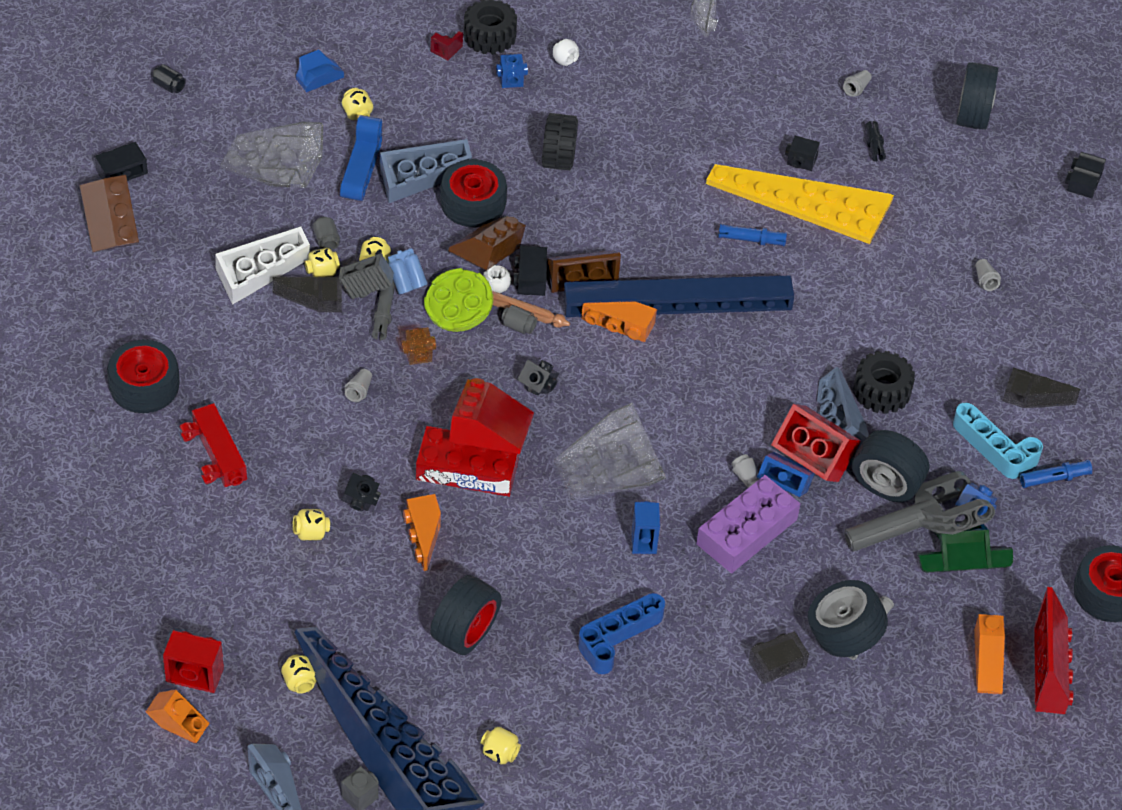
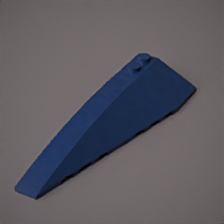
M317 627L297 628L294 633L302 651L309 659L315 672V678L334 715L368 770L376 776L379 781L378 785L396 810H476L484 805L485 802L458 765L452 759L445 763L439 756L442 750L436 744L430 746L423 738L425 733L419 727L409 724L407 722L408 716L380 689L375 691L369 685L371 680L365 674L360 676L352 668L353 663L347 657L338 655L336 653L338 648Z

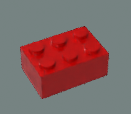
M793 404L771 445L824 480L839 482L861 440L809 407Z

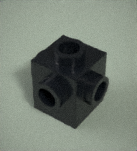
M528 359L517 380L528 386L527 390L535 395L548 394L556 387L558 382L556 379L559 373L553 370L554 366L547 361L541 360L540 362L539 360Z
M352 473L341 501L350 504V507L354 510L368 511L371 505L376 506L381 493L377 490L380 483L375 482V479L371 476H360Z

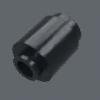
M165 64L156 67L152 74L153 82L171 93L181 92L186 83V79L181 73Z

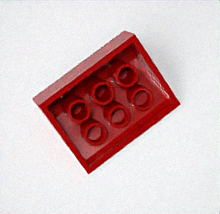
M479 378L467 379L452 415L449 442L521 454L534 412L492 383L485 382Z
M1047 587L1034 626L1035 711L1065 714L1068 705L1072 706L1073 691L1069 690V684H1072L1073 670L1069 669L1073 650L1069 648L1068 644L1072 639V628L1068 627V617L1052 587Z

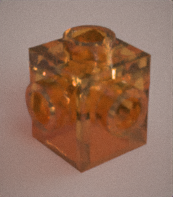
M429 327L405 331V340H402L403 354L408 356L409 365L432 362L433 350H436L435 336H430Z

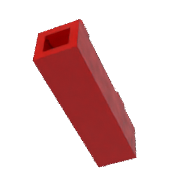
M215 404L192 410L193 423L186 422L180 425L182 430L181 437L184 442H187L199 435L213 465L201 467L204 483L210 484L217 478H220L224 487H228L231 485L237 486L246 481V465Z

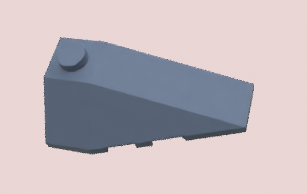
M836 367L819 380L817 402L821 404L818 414L861 440L857 448L858 450L869 436L867 426L840 368Z
M252 743L248 745L249 772L275 809L302 810L291 773V761L284 751L280 752L277 746L273 744Z

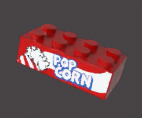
M426 426L416 462V480L510 497L520 454L449 442L450 430Z

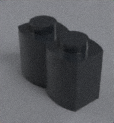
M1080 152L1079 157H1074L1071 165L1073 172L1068 171L1065 183L1069 184L1067 191L1093 198L1102 176L1106 159Z

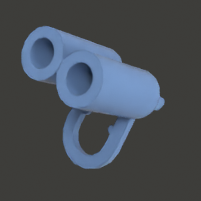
M412 248L405 251H397V254L388 257V264L394 272L393 281L399 295L428 284L418 256L414 254Z

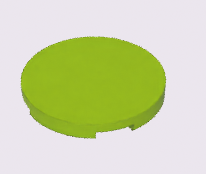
M463 268L452 269L437 276L431 282L432 285L424 298L425 309L431 321L438 327L452 332L466 331L476 327L486 319L493 306V292L488 280L480 273L463 270Z

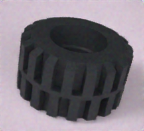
M480 0V2L476 1L473 3V6L467 8L464 14V40L470 48L474 47V51H482V54L491 52V55H494L498 51L503 53L505 49L509 50L511 45H514L517 34V14H515L514 8H510L508 3L504 4L501 0Z
M549 113L547 116L542 151V164L544 168L568 171L572 169L578 130L577 116Z
M876 351L874 355L870 353L866 355V358H862L860 364H858L853 386L854 395L858 397L860 404L865 403L866 409L873 408V412L878 413L879 410L883 411V414H888L889 410L893 413L897 412L898 408L903 409L906 403L910 401L915 381V371H912L911 363L907 364V359L904 357L900 358L897 353L890 354V351H885L884 353ZM877 380H886L892 384H883Z

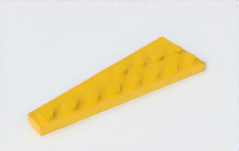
M717 164L714 165L706 180L707 185L868 244L871 243L894 195L889 193Z

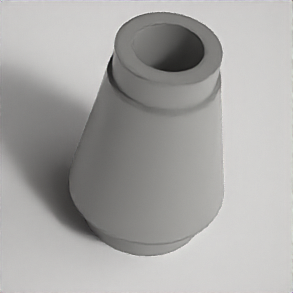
M863 70L846 78L843 85L845 93L852 97L859 96L872 78L870 72Z
M986 259L977 261L975 267L980 287L986 291L997 289L1000 285V274Z
M361 369L345 385V396L350 401L359 402L366 398L372 373L367 369Z
M747 454L736 458L732 462V471L748 488L760 479L757 478L758 471L753 458H749Z

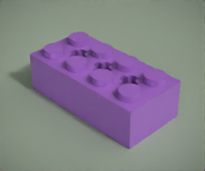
M764 475L699 527L696 544L732 574L798 519L800 503Z

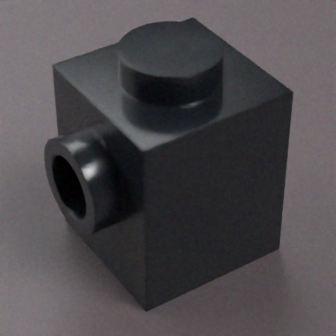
M795 135L792 144L788 143L786 147L787 165L812 171L818 157L820 142Z

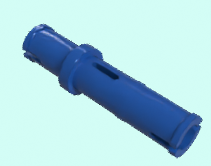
M720 224L719 238L758 242L764 246L765 243L784 247L786 245L787 232L769 231L767 228L754 229Z
M1089 460L1071 464L1064 462L1061 466L1021 473L1020 482L1023 488L1064 479L1065 481H1071L1074 477L1092 474V465Z

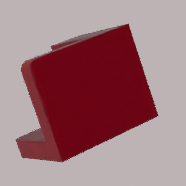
M458 31L452 38L438 33L431 37V52L447 61L463 47V32Z

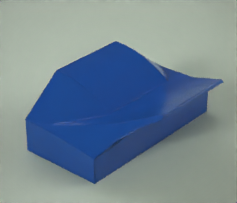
M319 49L299 57V70L296 74V80L305 92L344 78V71L339 65Z

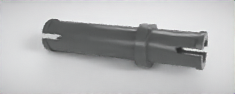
M392 281V285L389 288L380 291L372 332V337L376 340L378 339L379 332L381 333L380 340H384L387 337L388 325L392 319L390 310L395 289L394 281Z

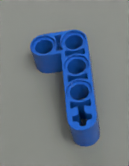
M359 115L356 126V142L342 180L340 197L358 201L364 200L382 144V119Z
M648 594L581 627L578 648L596 673L607 674L612 671L615 657L614 645L662 622L665 609L664 598L659 594Z

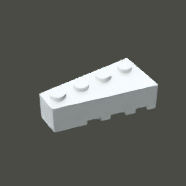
M298 227L215 254L216 271L232 305L308 260L310 244L302 227Z

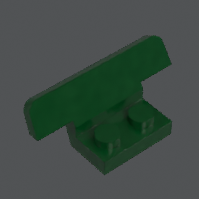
M984 524L953 535L934 532L940 540L941 552L918 553L920 568L925 573L1007 568L1013 563L1012 547L990 548L989 529Z

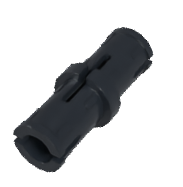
M871 121L865 124V130L868 136L867 145L871 148L872 159L874 162H877V155H879L880 161H884L886 159L883 147L884 138L880 135L879 124L873 121L874 128H872Z

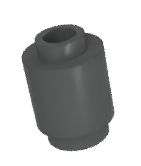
M329 217L318 218L313 224V230L319 247L322 249H336L339 246L340 237L334 220Z
M511 305L510 308L506 307L502 314L504 326L522 334H531L538 320L532 312L515 305Z

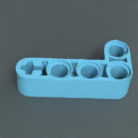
M962 403L957 406L953 427L1004 476L1016 479L1020 477L1021 473H1026L1039 463L1043 444L1039 439L1028 437L1018 444H1014L974 405Z

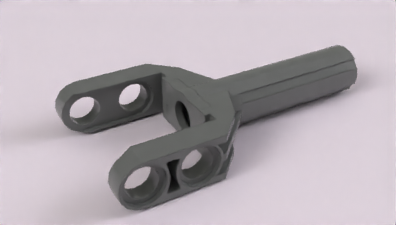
M955 471L924 482L915 494L914 505L847 528L844 531L847 545L852 552L921 527L936 533L953 535L987 523L994 517L995 509L988 500L977 499L943 511L939 503L960 496L966 485L970 484V480L965 473ZM964 479L961 487L954 488L956 480ZM941 486V493L932 496L933 489ZM982 506H988L985 514L977 515L978 510ZM965 514L963 522L955 523L958 515Z

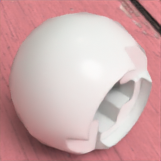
M563 39L554 45L553 57L558 64L568 66L578 59L579 48L574 41Z
M494 265L483 274L494 292L502 293L510 286V273L502 266Z

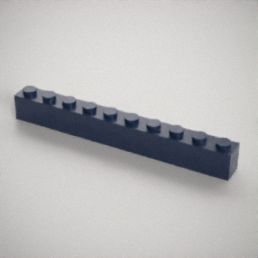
M791 275L565 282L564 306L566 317H582L584 303L634 301L657 309L656 315L786 311L793 308L794 290Z

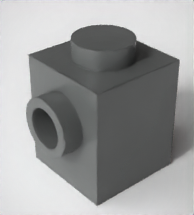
M360 766L341 781L342 798L355 810H364L378 799L379 781L372 772H367Z

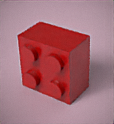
M173 630L163 653L166 682L215 694L224 670L222 642L212 637L204 638L186 631L179 632Z

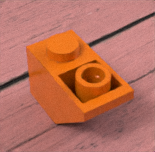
M177 690L159 692L146 710V713L161 728L193 743L198 742L210 724Z

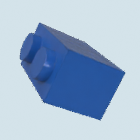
M772 452L765 456L757 478H762L766 475L783 490L801 497L808 492L815 473L791 459Z
M649 501L635 502L632 522V554H657L660 531L659 503Z

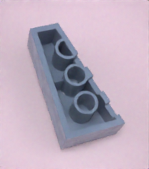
M468 140L380 152V170L388 202L400 200L441 184L443 174L450 166L456 162L472 159Z

